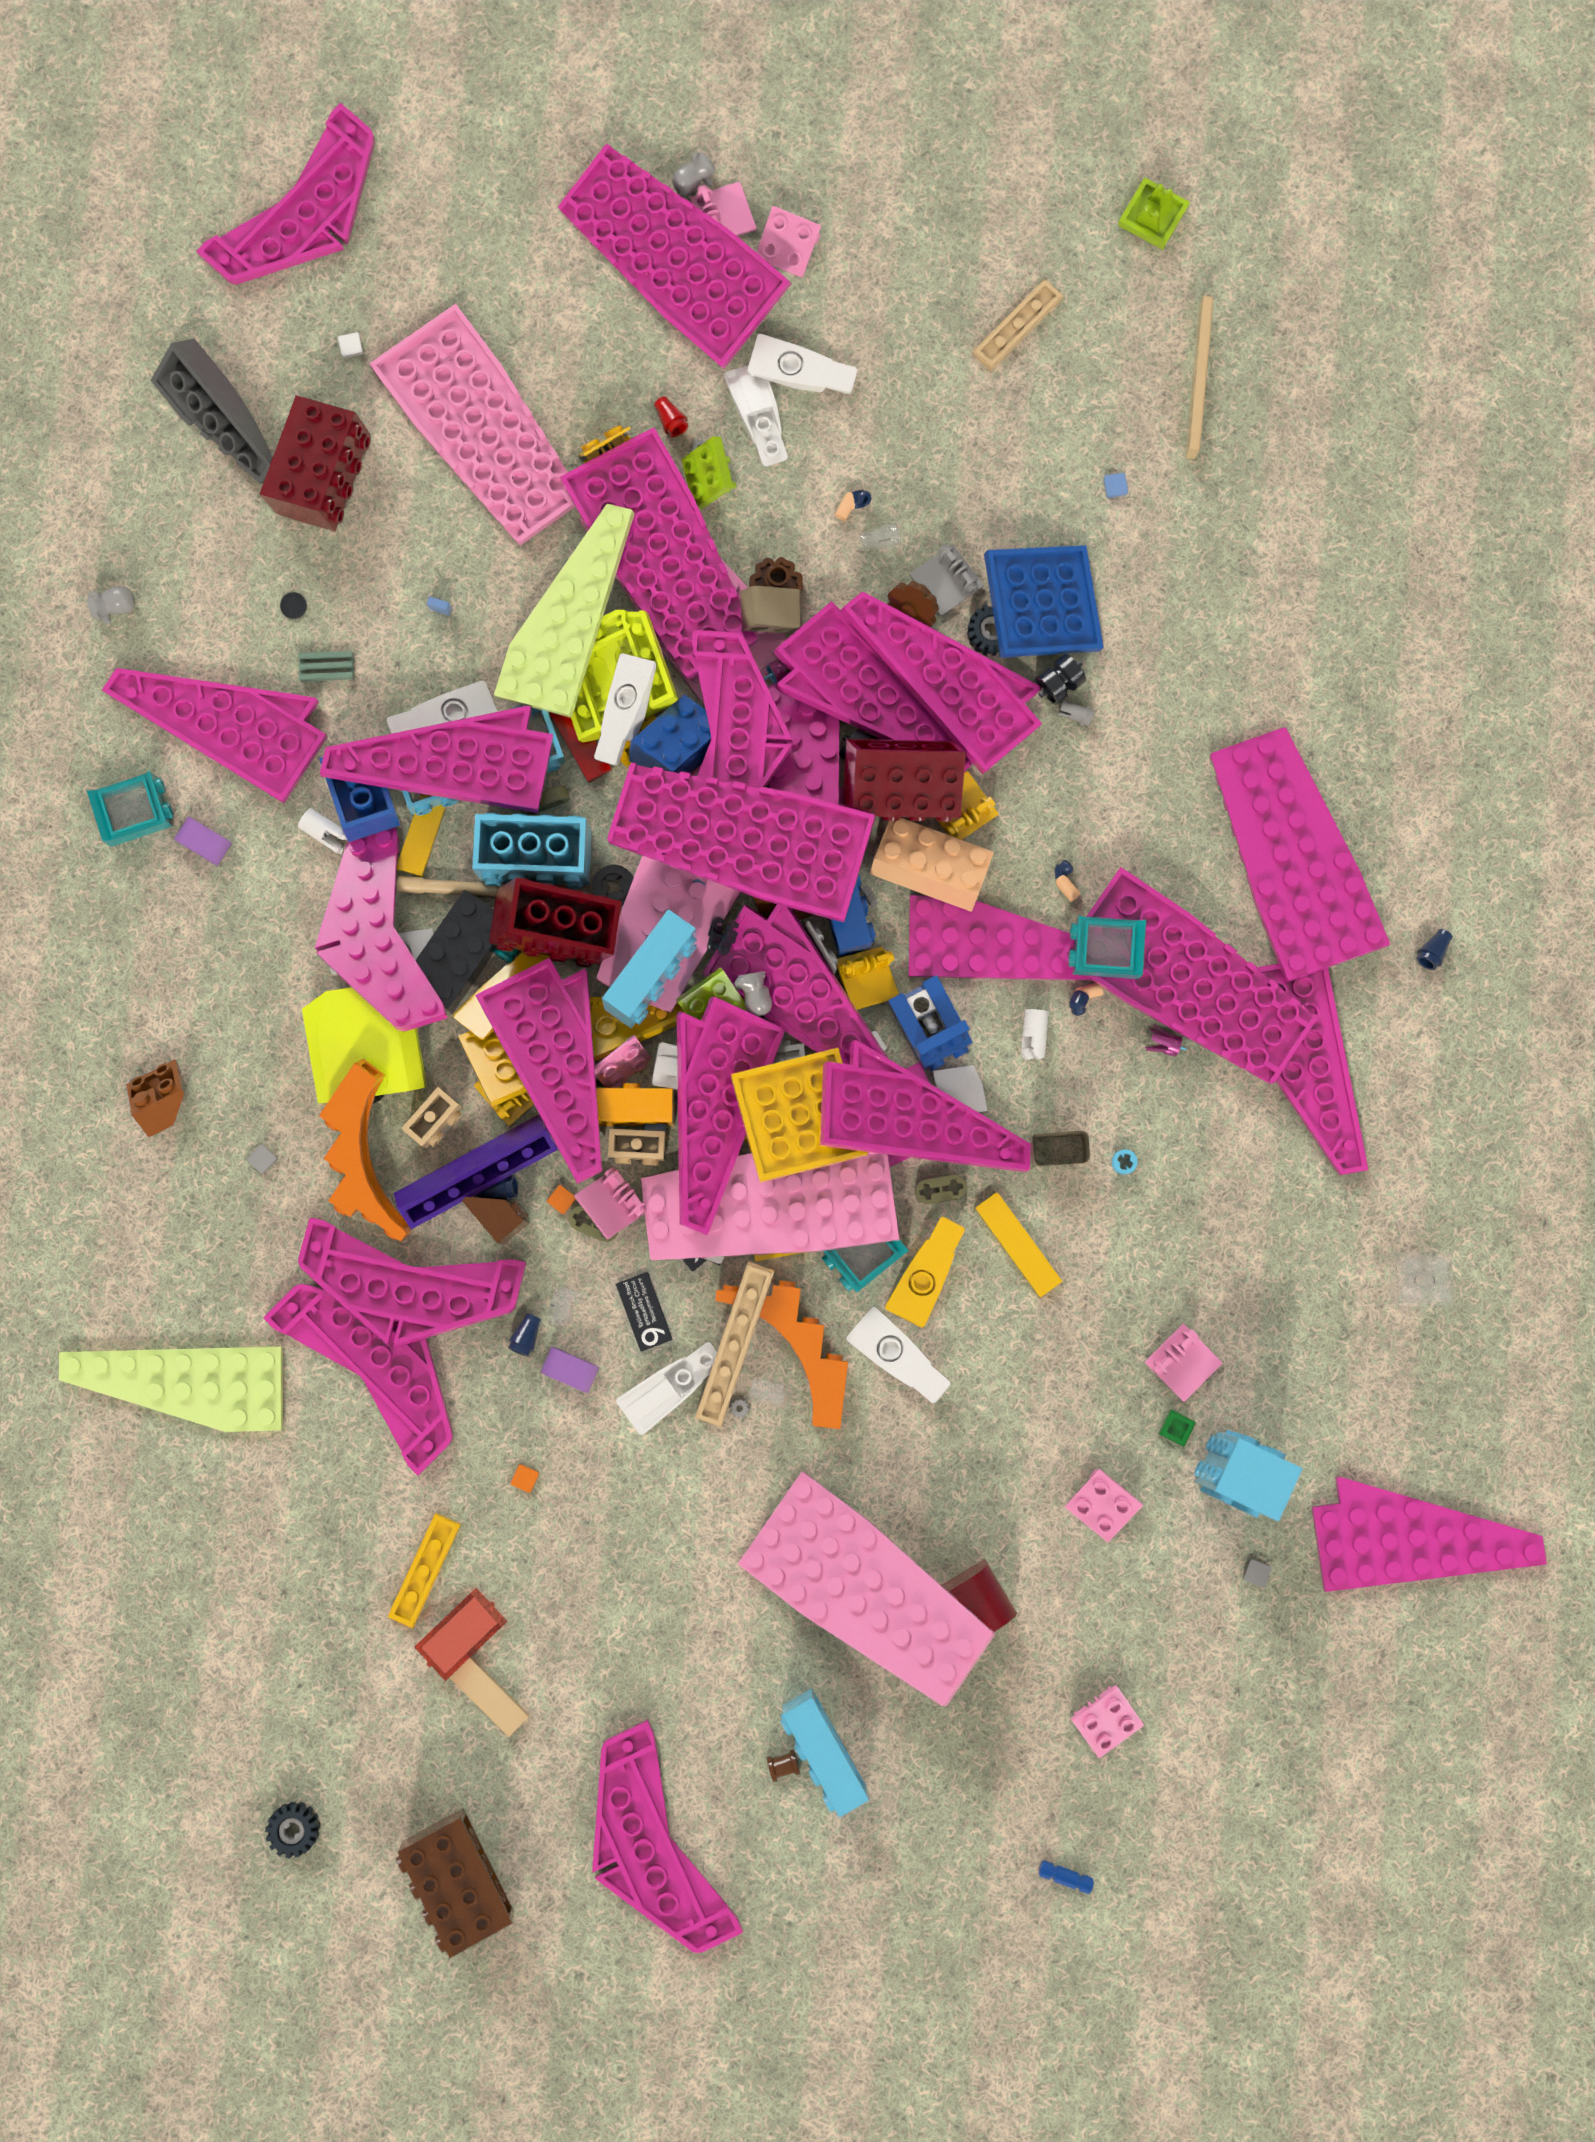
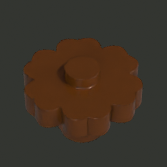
M779 557L775 562L771 558H765L762 562L756 564L755 574H752L749 578V586L799 589L801 594L803 590V576L801 573L794 571L795 564L793 562L787 561L783 557Z
M911 581L908 585L900 582L888 593L889 602L887 605L930 628L936 623L935 614L939 611L937 599L925 585L919 584L916 581Z

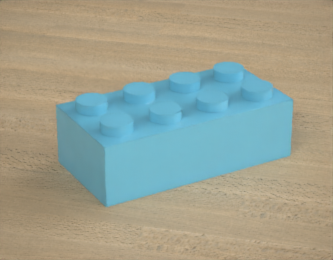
M668 909L602 997L604 1009L631 1029L635 1023L640 1025L649 1012L646 1010L652 1001L656 1003L664 993L665 989L662 987L668 979L672 981L681 969L679 966L680 962L684 957L689 959L697 948L695 944L697 941L696 928Z
M811 1688L785 1703L781 1714V1724L788 1736L793 1733L796 1743L794 1747L801 1760H808L810 1764L808 1765L810 1769L808 1772L816 1787L821 1785L824 1789L822 1790L824 1794L823 1800L829 1811H836L840 1818L869 1801L868 1788L813 1689Z

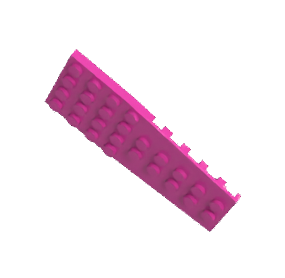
M605 144L558 206V209L667 321L723 369L792 284L732 231L705 212L699 210L687 199L682 198L670 187L658 181L646 170L641 169L629 158L613 149L609 144Z
M655 427L560 476L562 484L588 530L607 504L631 509L635 513L616 575L638 608L649 614L655 633L686 679L698 675L692 646L693 630L739 633L744 637L748 647L758 642L757 635L754 632L742 631L741 604L736 589L732 585L726 567L717 552L716 545L707 530L706 523L696 501Z
M1283 727L1212 752L1209 759L1213 763L1216 773L1215 779L1217 785L1220 786L1224 799L1223 805L1225 811H1228L1232 824L1231 830L1239 846L1238 852L1241 862H1244L1247 872L1246 878L1254 904L1286 983L1388 947L1390 941L1360 869L1288 730Z
M631 763L607 840L609 844L753 897L845 922L875 815L797 793L765 787H749L744 783H728L718 781L717 778H701L691 776L690 773L669 772L659 767L648 768Z
M1122 867L1118 869L1086 916L1123 920H1146L1143 975L1139 979L1087 976L1126 1004L1268 1084L1275 1083L1318 1019V1015L1312 1014L1300 1004L1301 1002L1298 999L1287 994L1279 987L1278 983L1273 979L1267 978L1257 970L1258 967L1250 961L1247 962L1236 953L1237 951L1228 943L1222 942L1215 936L1216 934L1193 915ZM1088 927L1086 964L1129 967L1132 930ZM1070 939L1059 955V958L1067 964L1069 951L1074 950L1073 939Z

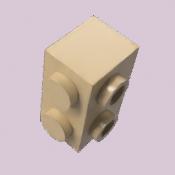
M437 1087L401 1129L426 1149L430 1145L435 1147L444 1136L442 1134L443 1130L448 1125L453 1126L461 1118L462 1114L460 1111L464 1107L443 1089Z
M609 1129L608 1157L615 1159V1164H631V1160H642V1165L659 1166V1161H665L667 1134L665 1131Z

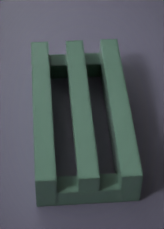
M352 651L298 653L300 660L299 680L301 682L354 680V653ZM348 659V662L306 663V661ZM348 668V672L306 674V670Z

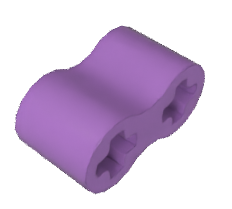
M189 816L174 837L175 841L216 866L219 865L232 845L230 841Z
M551 1346L540 1372L573 1388L589 1393L600 1367Z

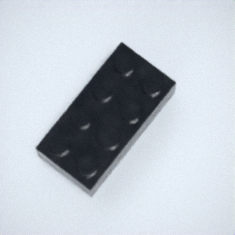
M463 890L415 960L441 999L445 1010L450 1014L454 1013L492 957L494 948L497 949V945L489 943L494 909L466 890Z

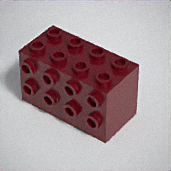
M298 395L295 396L259 494L276 514L336 532L338 524L344 518L346 501L352 496L354 479L361 471L362 457L371 443V434L356 412Z
M846 739L843 805L874 814L887 821H897L899 817H909V820L925 821L926 817H936V820L943 822L952 821V818H961L966 752L954 741Z
M514 878L496 892L489 943L497 945V949L503 951L518 949L523 950V954L527 956L539 957L542 954L550 956L551 961L566 962V960L575 961L576 966L591 968L592 965L599 964L601 961L614 955L622 901L610 899L606 896L583 893L579 890L564 889L552 884L533 882L526 878Z

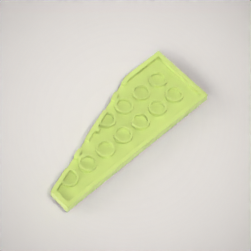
M610 504L604 507L509 644L494 692V696L497 699L531 706L532 708L572 718L635 513L633 510Z
M283 1346L59 1352L60 1381L224 1432L283 1430Z

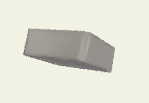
M263 1144L247 1158V1161L262 1174L278 1160Z
M1249 1559L1243 1579L1264 1588L1272 1568L1254 1559Z

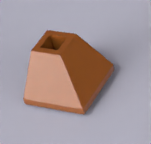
M176 1059L169 1063L161 1064L155 1070L144 1076H138L126 1084L131 1114L148 1137L173 1126L184 1096V1089Z

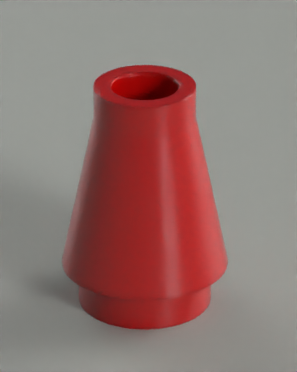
M666 396L656 400L654 407L658 412L664 432L673 438L685 433L688 429L687 417Z

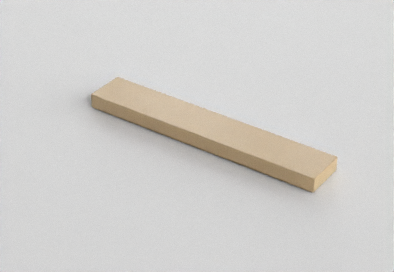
M1203 296L1198 312L1185 458L1190 459L1197 457L1201 445L1213 311V297Z
M751 1262L747 1263L695 1416L696 1419L719 1427L722 1426L775 1271Z

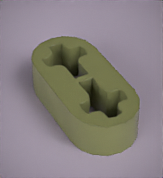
M565 785L543 791L539 813L570 800ZM520 810L521 814H525L528 816L537 814L533 812Z
M958 1175L925 1179L917 1184L915 1196L922 1204L957 1200L965 1195L967 1184ZM951 1180H955L956 1184L962 1185V1189H959L957 1192L958 1195H953L952 1191L943 1192L942 1187L949 1186ZM924 1184H928L931 1189L939 1188V1193L931 1194L930 1200H926L924 1195L920 1196L919 1191L924 1189Z
M582 1206L576 1207L570 1212L569 1224L579 1232L604 1242L613 1241L619 1235L618 1232L607 1240L602 1236V1232L595 1228L594 1222L591 1226L582 1223L578 1227L574 1216L575 1214L580 1215L582 1211H585ZM586 1213V1216H585V1217L588 1218V1219H590V1220H592V1219L589 1217V1215Z

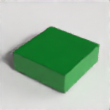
M1170 1409L1158 1434L1185 1447L1196 1422Z

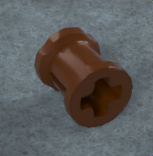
M794 1749L790 1750L789 1754L776 1758L767 1757L773 1782H777L778 1778L786 1775H800Z

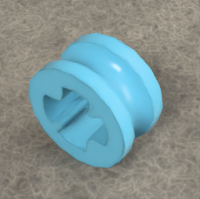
M1127 1149L1116 1152L1111 1161L1113 1169L1122 1175L1133 1172L1138 1163L1136 1155ZM1124 1154L1129 1156L1128 1161L1132 1163L1131 1167L1128 1168L1126 1166L1125 1170L1120 1168L1121 1163L1117 1161L1118 1157L1121 1156L1123 1158Z

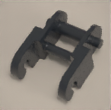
M715 917L708 932L710 937L707 949L710 952L719 950V953L725 956L729 953L731 945L735 944L738 933L733 930V927L738 928L739 924L734 921L730 922L725 934L722 935L723 928L717 924H722L724 920L721 917Z

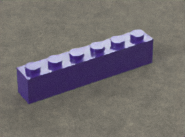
M538 1114L396 1191L394 1197L397 1208L412 1230L461 1203L465 1197H472L557 1151L558 1148Z

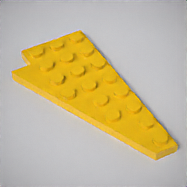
M589 997L594 1062L607 1057L633 1035L639 1042H642L676 1027L678 1012H685L678 1002L674 1006L672 1013L649 1004L646 1009L649 1012L640 1025L635 1023L631 1029L604 1009L602 997ZM471 1031L458 1036L491 1107L527 1092L494 1031L483 1040Z

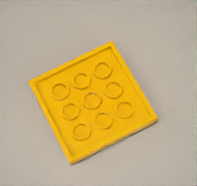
M839 1048L731 1074L730 1077L759 1183L867 1156L868 1152L820 1145L823 1064L827 1061L842 1063Z

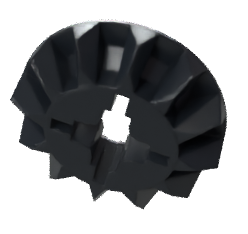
M607 865L601 868L593 878V894L622 901L621 907H623L634 877L623 866ZM621 877L618 886L623 893L613 891L607 896L609 886L604 880L606 879L608 882L614 883Z

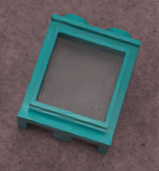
M147 771L145 774L97 790H87L98 830L104 843L112 847L173 827L170 819L174 818V813L169 802L165 803L163 793H166V788L161 777L157 778L151 771Z
M1079 915L1076 923H1071L1070 939L1074 940V950L1069 951L1068 966L1073 967L1072 974L1139 979L1143 975L1146 920L1096 918Z
M901 1240L826 1250L823 1251L825 1255L821 1259L831 1271L836 1267L842 1275L838 1280L848 1292L853 1289L858 1293L909 1250Z

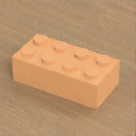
M899 817L897 821L888 822L875 855L870 875L972 912L994 852Z

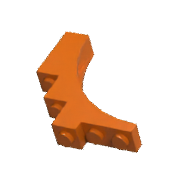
M365 1059L354 1063L319 1115V1117L325 1120L324 1123L327 1127L341 1132L323 1158L329 1162L331 1169L345 1174V1177L328 1201L334 1205L333 1207L338 1213L351 1217L360 1211L365 1220L378 1224L384 1229V1233L387 1236L402 1241L412 1230L385 1195L375 1175L369 1153V1115L375 1094L385 1074Z
M779 1280V1286L773 1285L772 1296H766L760 1317L774 1326L783 1335L802 1362L809 1380L813 1401L812 1426L840 1429L848 1361H842L843 1355L826 1353V1359L821 1358L824 1325L819 1324V1319L803 1317L802 1322H797L801 1288H795L796 1282ZM723 1285V1290H716L715 1301L733 1305L739 1287Z

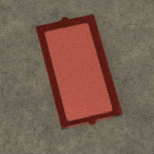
M475 1588L414 1648L427 1661V1666H432L446 1681L507 1620L495 1609L494 1602H489Z

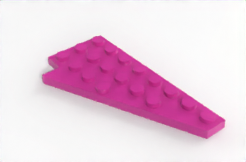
M777 904L767 919L750 906L745 905L734 921L739 924L738 928L733 927V930L738 933L735 944L731 945L729 953L725 956L721 955L719 950H716L702 974L708 977L721 968L735 987V981L739 975L765 971L764 985L769 988L772 1007L767 1014L763 1015L777 1026L784 1028L787 1033L816 1053L839 1048L843 1064H850V1043L854 1040L863 1043L888 1058L792 909ZM742 989L737 990L745 1002L744 991Z
M548 958L475 996L578 1184L602 1171L588 974L586 969H583L562 980L552 961Z
M856 1040L850 1043V1064L828 1061L823 1064L821 1146L1025 1173L1030 1171L1031 1143Z

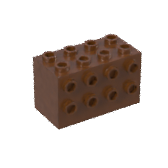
M464 1808L402 1841L397 1852L399 1855L396 1857L397 1864L403 1874L408 1873L412 1881L409 1884L411 1893L415 1900L420 1898L425 1908L422 1910L423 1917L429 1927L431 1925L434 1926L437 1932V1936H435L436 1944L441 1953L446 1951L449 1959L513 1923L514 1910Z

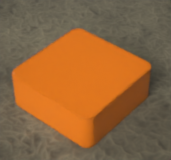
M559 1185L547 1199V1203L561 1214H565L576 1198L562 1185Z
M520 1464L513 1476L511 1485L530 1493L537 1481L539 1472Z

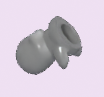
M695 152L691 156V162L683 164L673 174L672 183L674 189L681 195L689 196L697 190L702 180L707 186H711V175L715 173L713 163L703 153Z
M124 586L106 589L103 594L97 591L88 593V608L92 618L96 620L101 618L106 624L111 623L109 614L129 613L135 604L133 593Z
M765 971L739 975L735 981V989H742L745 993L747 1012L755 1016L767 1014L772 1007L769 988L764 985Z

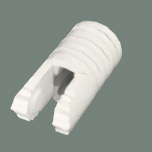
M309 808L301 817L298 828L329 849L341 854L344 847L343 844L330 837L329 834L331 833L337 836V838L347 840L342 827L314 809Z
M1026 1009L1024 1010L1022 1057L1025 1060L1044 1058L1046 1053L1049 1012Z

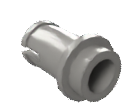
M1064 699L1058 716L1079 722L1083 727L1084 724L1090 725L1094 710L1090 709V706L1086 708Z

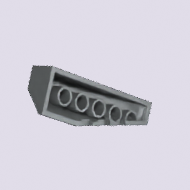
M195 338L171 343L151 378V382L185 423L189 426L195 424L201 431V436L206 440L211 439L219 446L218 450L224 455H231L241 469L257 482L263 484L272 461V455L256 421L242 398Z

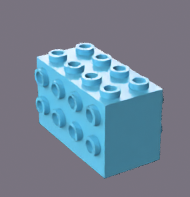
M475 814L472 869L481 882H485L486 886H501V883H508L514 878H526L542 884H552L555 886L559 884L567 885L566 887L569 889H583V885H590L592 831L587 819L581 816Z
M1227 1429L1226 1433L1217 1432L1216 1436L1211 1435L1205 1450L1209 1451L1205 1461L1200 1460L1194 1471V1476L1197 1477L1195 1482L1202 1485L1200 1491L1258 1518L1259 1514H1263L1279 1522L1303 1468L1284 1460L1285 1453L1272 1447L1261 1445L1258 1440L1245 1434Z

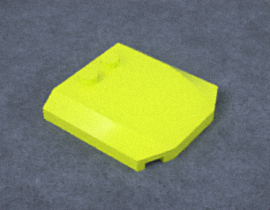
M615 610L603 616L571 718L579 741L588 742L599 740L601 737L606 703L618 659L622 653L656 663L645 718L669 708L678 700L653 625L646 611L627 612L626 610Z
M352 987L326 991L302 1008L318 1103H328L354 1063L365 1059L385 1074L375 1096L427 1087L417 1028L408 1031L396 1030Z

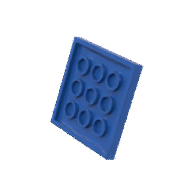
M1086 545L987 550L984 553L1001 658L1100 652L1104 648Z

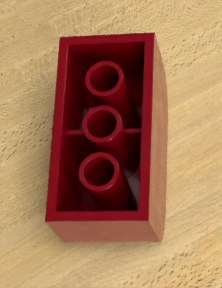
M985 1559L941 1585L993 1632L1002 1628L1017 1615L1016 1609Z

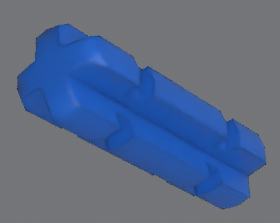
M1045 1860L1040 1864L1038 1871L1040 1877L1047 1880L1052 1878L1053 1882L1072 1889L1077 1887L1080 1892L1086 1894L1091 1893L1094 1886L1092 1877L1080 1876L1078 1872L1059 1865L1054 1867L1053 1863Z

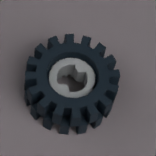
M988 604L983 605L982 609H976L974 615L972 614L967 628V636L970 639L969 643L971 646H975L977 652L980 650L983 652L982 655L987 656L990 653L992 656H996L1000 652L997 635L990 636V632L984 629L988 624H993L996 628L992 606L988 607Z
M296 1801L290 1802L289 1804L282 1805L269 1818V1824L265 1828V1832H268V1835L265 1838L267 1842H271L269 1846L271 1850L274 1848L278 1850L276 1853L278 1856L285 1854V1858L289 1859L292 1856H295V1858L300 1857L303 1853L308 1852L316 1843L315 1841L319 1837L320 1832L318 1831L321 1826L320 1822L318 1823L317 1821L319 1817L317 1813L314 1814L312 1812L313 1808L311 1806L306 1807L303 1802L296 1804ZM291 1822L296 1823L300 1828V1831L294 1837L287 1834L288 1832L286 1831Z

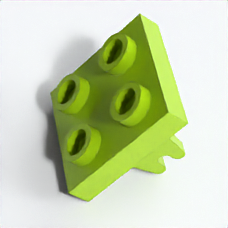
M1144 177L1119 219L1118 226L1164 250L1186 213L1190 202L1173 193L1172 189L1169 188L1167 190L1163 184H1156Z
M712 436L681 459L688 488L699 510L704 509L723 494L731 492V489L737 488L736 482L731 479L728 467L731 460L730 457L725 455L721 437Z
M721 968L676 999L685 1014L699 1020L703 1018L710 997L719 998L747 1011L744 1000Z

